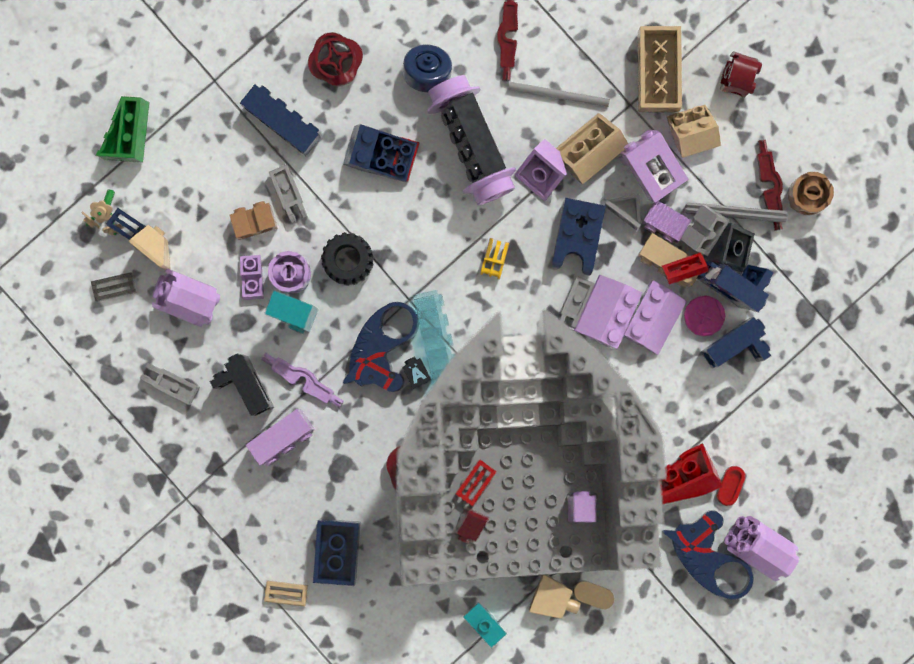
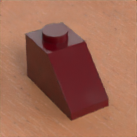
M470 509L463 510L454 534L459 535L457 539L469 544L470 541L476 542L489 517Z

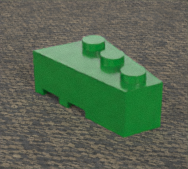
M121 96L111 119L110 128L103 137L105 138L104 142L95 156L104 160L143 163L150 102L141 97Z

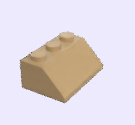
M598 113L556 149L561 153L565 168L581 184H584L625 150L624 147L628 142L617 126Z

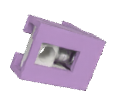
M648 130L641 135V139L637 142L628 143L624 147L625 150L620 153V161L630 168L644 193L652 202L656 203L689 180L659 131ZM654 157L658 159L659 163L661 164V167L658 165V162H656V159H653ZM664 173L665 179L663 182L659 183L658 177L660 174Z

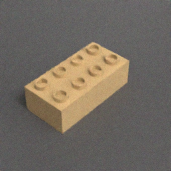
M640 26L638 30V112H679L682 108L681 26Z

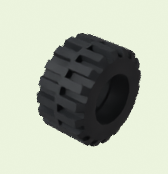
M346 232L341 235L336 234L323 247V254H321L322 267L326 274L336 283L347 286L350 284L356 285L358 282L364 281L365 277L371 273L374 256L369 244L361 236H357L355 233L347 234ZM347 247L355 249L360 256L359 264L350 271L341 270L336 264V255L341 249Z

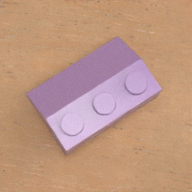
M598 275L574 331L607 347L618 349L642 292L624 283Z
M654 280L651 281L623 337L658 355L687 301L669 288Z

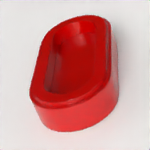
M730 466L725 470L721 480L723 487L719 488L716 493L717 500L722 505L731 506L737 501L745 481V472L742 468Z

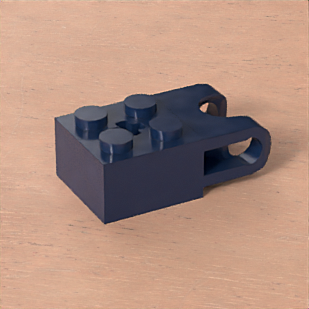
M565 198L552 259L553 269H560L567 255L576 254L582 260V273L588 276L592 274L606 205ZM580 218L586 222L582 228L578 227V223H576Z

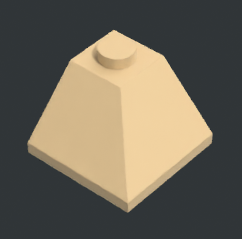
M147 225L129 240V243L164 270L171 268L168 240L164 237L165 232L158 226L153 228Z

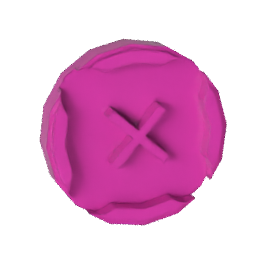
M706 295L691 300L684 312V320L688 329L695 335L703 337L718 332L722 328L726 317L722 304L717 299Z

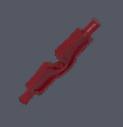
M515 0L504 2L503 20L497 33L498 45L501 48L500 68H503L502 81H506V73L507 81H511V69H514L517 40L509 39L505 36L508 32L518 31V3Z
M766 139L757 141L760 153L757 155L759 179L761 182H772L774 185L772 189L764 190L762 193L766 208L768 210L783 211L780 197L783 191L782 179L775 170L772 151L768 152ZM773 222L774 231L783 229L781 222Z

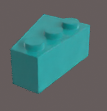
M273 290L265 314L289 324L288 328L304 334L305 331L310 332L318 309L311 304Z

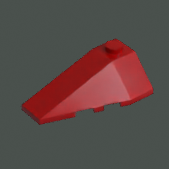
M703 443L683 452L679 456L680 459L673 465L668 464L665 467L666 479L660 480L662 505L703 496L723 487L717 470Z

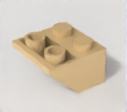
M706 105L696 106L692 109L667 116L676 148L682 158L721 146L719 126Z

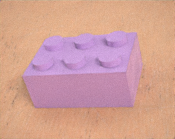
M296 409L246 444V447L260 466H270L279 460L278 455L280 453L287 454L296 448L295 443L297 441L304 442L313 436L311 432L315 428L303 411Z

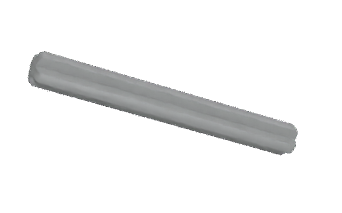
M687 202L685 213L696 214L702 203ZM703 204L716 210L722 216L729 218L786 222L788 216L787 211Z

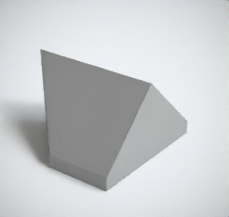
M639 194L611 199L606 202V208L632 228L637 230L640 227Z

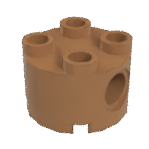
M807 172L799 176L791 184L788 191L790 207L803 215H814L821 212L831 204L834 196L832 183L824 174L819 172Z

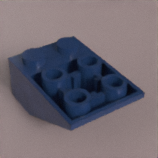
M359 124L354 126L343 165L406 182L417 143ZM396 152H398L397 163L393 165Z

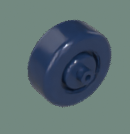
M418 45L410 49L404 57L403 77L406 83L413 89L428 93L436 85L451 78V58L446 51L435 45Z

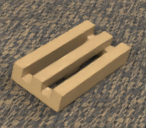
M267 580L264 602L305 607L308 585ZM270 586L301 589L303 592L270 589ZM269 594L302 597V600L271 598Z

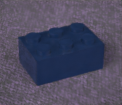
M331 519L317 520L313 583L355 586L361 522Z

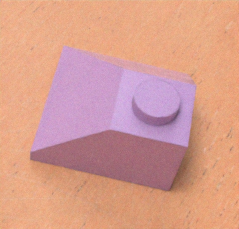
M544 139L533 149L514 175L545 201L567 173L560 151Z

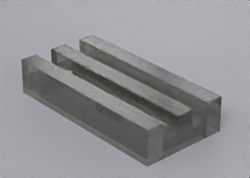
M131 272L91 281L96 302L137 293ZM128 278V282L97 289V285ZM130 286V289H128V290L119 291V292H115V293H111V294H107V295H102V296H99V294H98V293H102V292H106V291L115 290V289H119V288H123V287Z

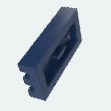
M119 208L115 210L106 223L107 226L129 240L146 227ZM121 214L139 226L137 230L119 219V215ZM114 222H118L134 234L130 236L115 226Z

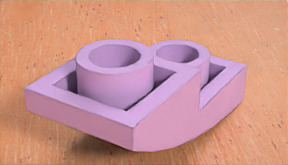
M261 255L240 256L243 300L264 299Z

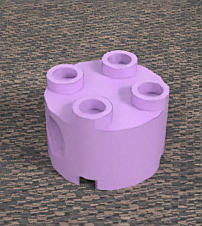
M285 251L280 252L271 260L268 267V276L274 287L284 293L293 294L307 287L311 278V270L304 257L296 252Z

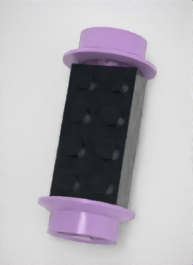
M461 75L448 79L428 91L433 104L428 108L427 112L429 114L442 113L441 118L444 125L448 126L451 142L454 145L456 144L459 151V160L461 163H464L467 169V178L473 183L466 187L463 193L473 194L477 205H483L515 189L511 176L516 171V168L505 169L506 166L475 98V95L481 90L480 87L470 86L466 76Z

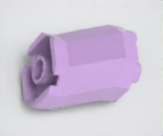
M167 268L165 270L167 272L166 276L161 275L154 288L153 298H156V303L152 302V307L200 327L204 324L208 325L212 320L214 307L220 300V294L216 293V288Z
M752 516L739 517L725 537V544L729 552L774 581L780 580L778 578L781 576L785 578L790 576L799 562V557L796 555L798 546Z

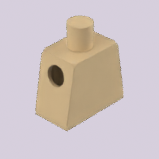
M544 574L541 575L529 612L563 618L565 610L577 614L581 603L570 599L572 595L570 588Z

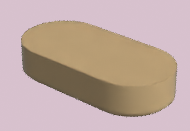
M580 581L574 587L575 597L583 603L600 609H608L614 603V595L607 588L588 581Z

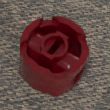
M733 51L730 54V57H733L732 61L727 60L720 82L724 86H721L720 90L745 98L748 94H753L756 82H754L756 74L760 73L762 63L758 62L757 58Z

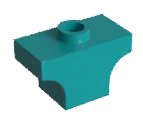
M479 602L463 616L491 648L507 634L499 622Z

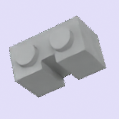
M702 204L694 216L696 221L693 226L687 227L681 240L695 251L708 256L729 223V220L716 210Z

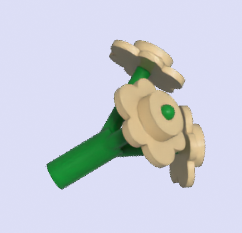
M107 190L104 201L101 200L98 203L92 202L90 204V209L92 210L90 212L91 218L83 211L81 212L85 216L83 221L86 223V226L91 228L96 226L100 229L101 227L94 220L96 219L97 222L103 223L111 218L113 211L111 203L115 194L113 190ZM114 223V225L120 228L121 230L125 228L121 224L116 225ZM110 227L102 229L104 233H109V235L119 234Z

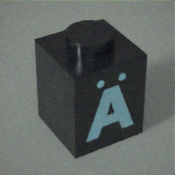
M414 356L404 361L405 366L402 368L413 389L431 381L421 358L416 359Z

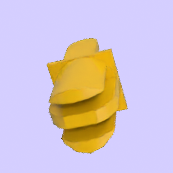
M490 238L480 275L484 273L488 274L489 277H498L497 279L500 280L509 243L505 242L500 261L497 260L501 241L497 240L493 258H489L494 240ZM486 262L492 263L491 269L485 268ZM495 264L501 266L500 271L493 270Z

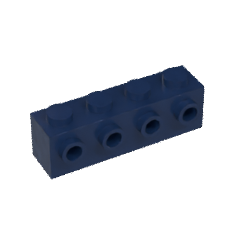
M254 84L241 100V106L306 156L321 138L317 133L319 129L312 123L308 125L302 121L303 117L295 110L290 112L286 109L287 104L280 98L276 100L270 96L271 92L263 85L258 87Z

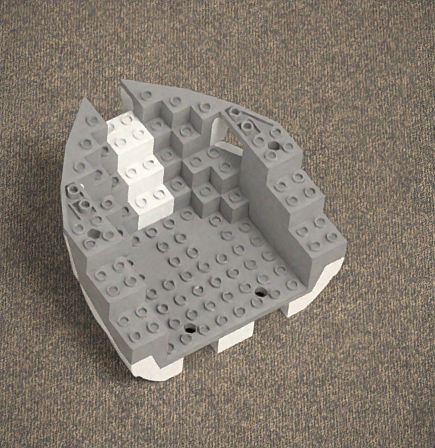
M544 309L540 315L537 334L502 337L501 312H498L450 360L420 404L398 450L397 520L401 585L602 570L661 568L658 524H664L660 480L666 479L663 435L635 391L594 346L547 309ZM480 459L497 472L475 504L470 506L467 502L456 496L455 493ZM482 466L478 468L474 476L471 478L467 486L462 491V494L465 495V493L468 491L472 483L475 481L479 473L482 471ZM486 471L484 476L481 478L477 486L474 488V490L468 497L469 499L472 500L476 492L479 490L483 482L490 474L489 471ZM574 492H590V496H596V522H568V496H574ZM466 509L489 517L477 541H470L469 544L458 540L459 535L454 534L462 512ZM562 546H568L571 550L567 558L560 555ZM480 551H484L488 555V560L483 564L479 563L476 558Z

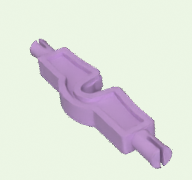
M267 353L264 354L265 357H262V361L272 366L271 370L281 375L293 385L296 384L300 377L304 376L306 378V383L303 387L305 393L325 403L331 402L339 408L343 404L344 400L333 395L334 391L320 383L310 370L294 367L283 359H275Z

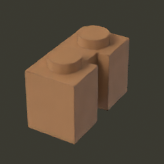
M265 201L253 204V208L246 210L245 207L233 210L234 213L229 215L238 240L278 229L272 207L269 203L265 204Z

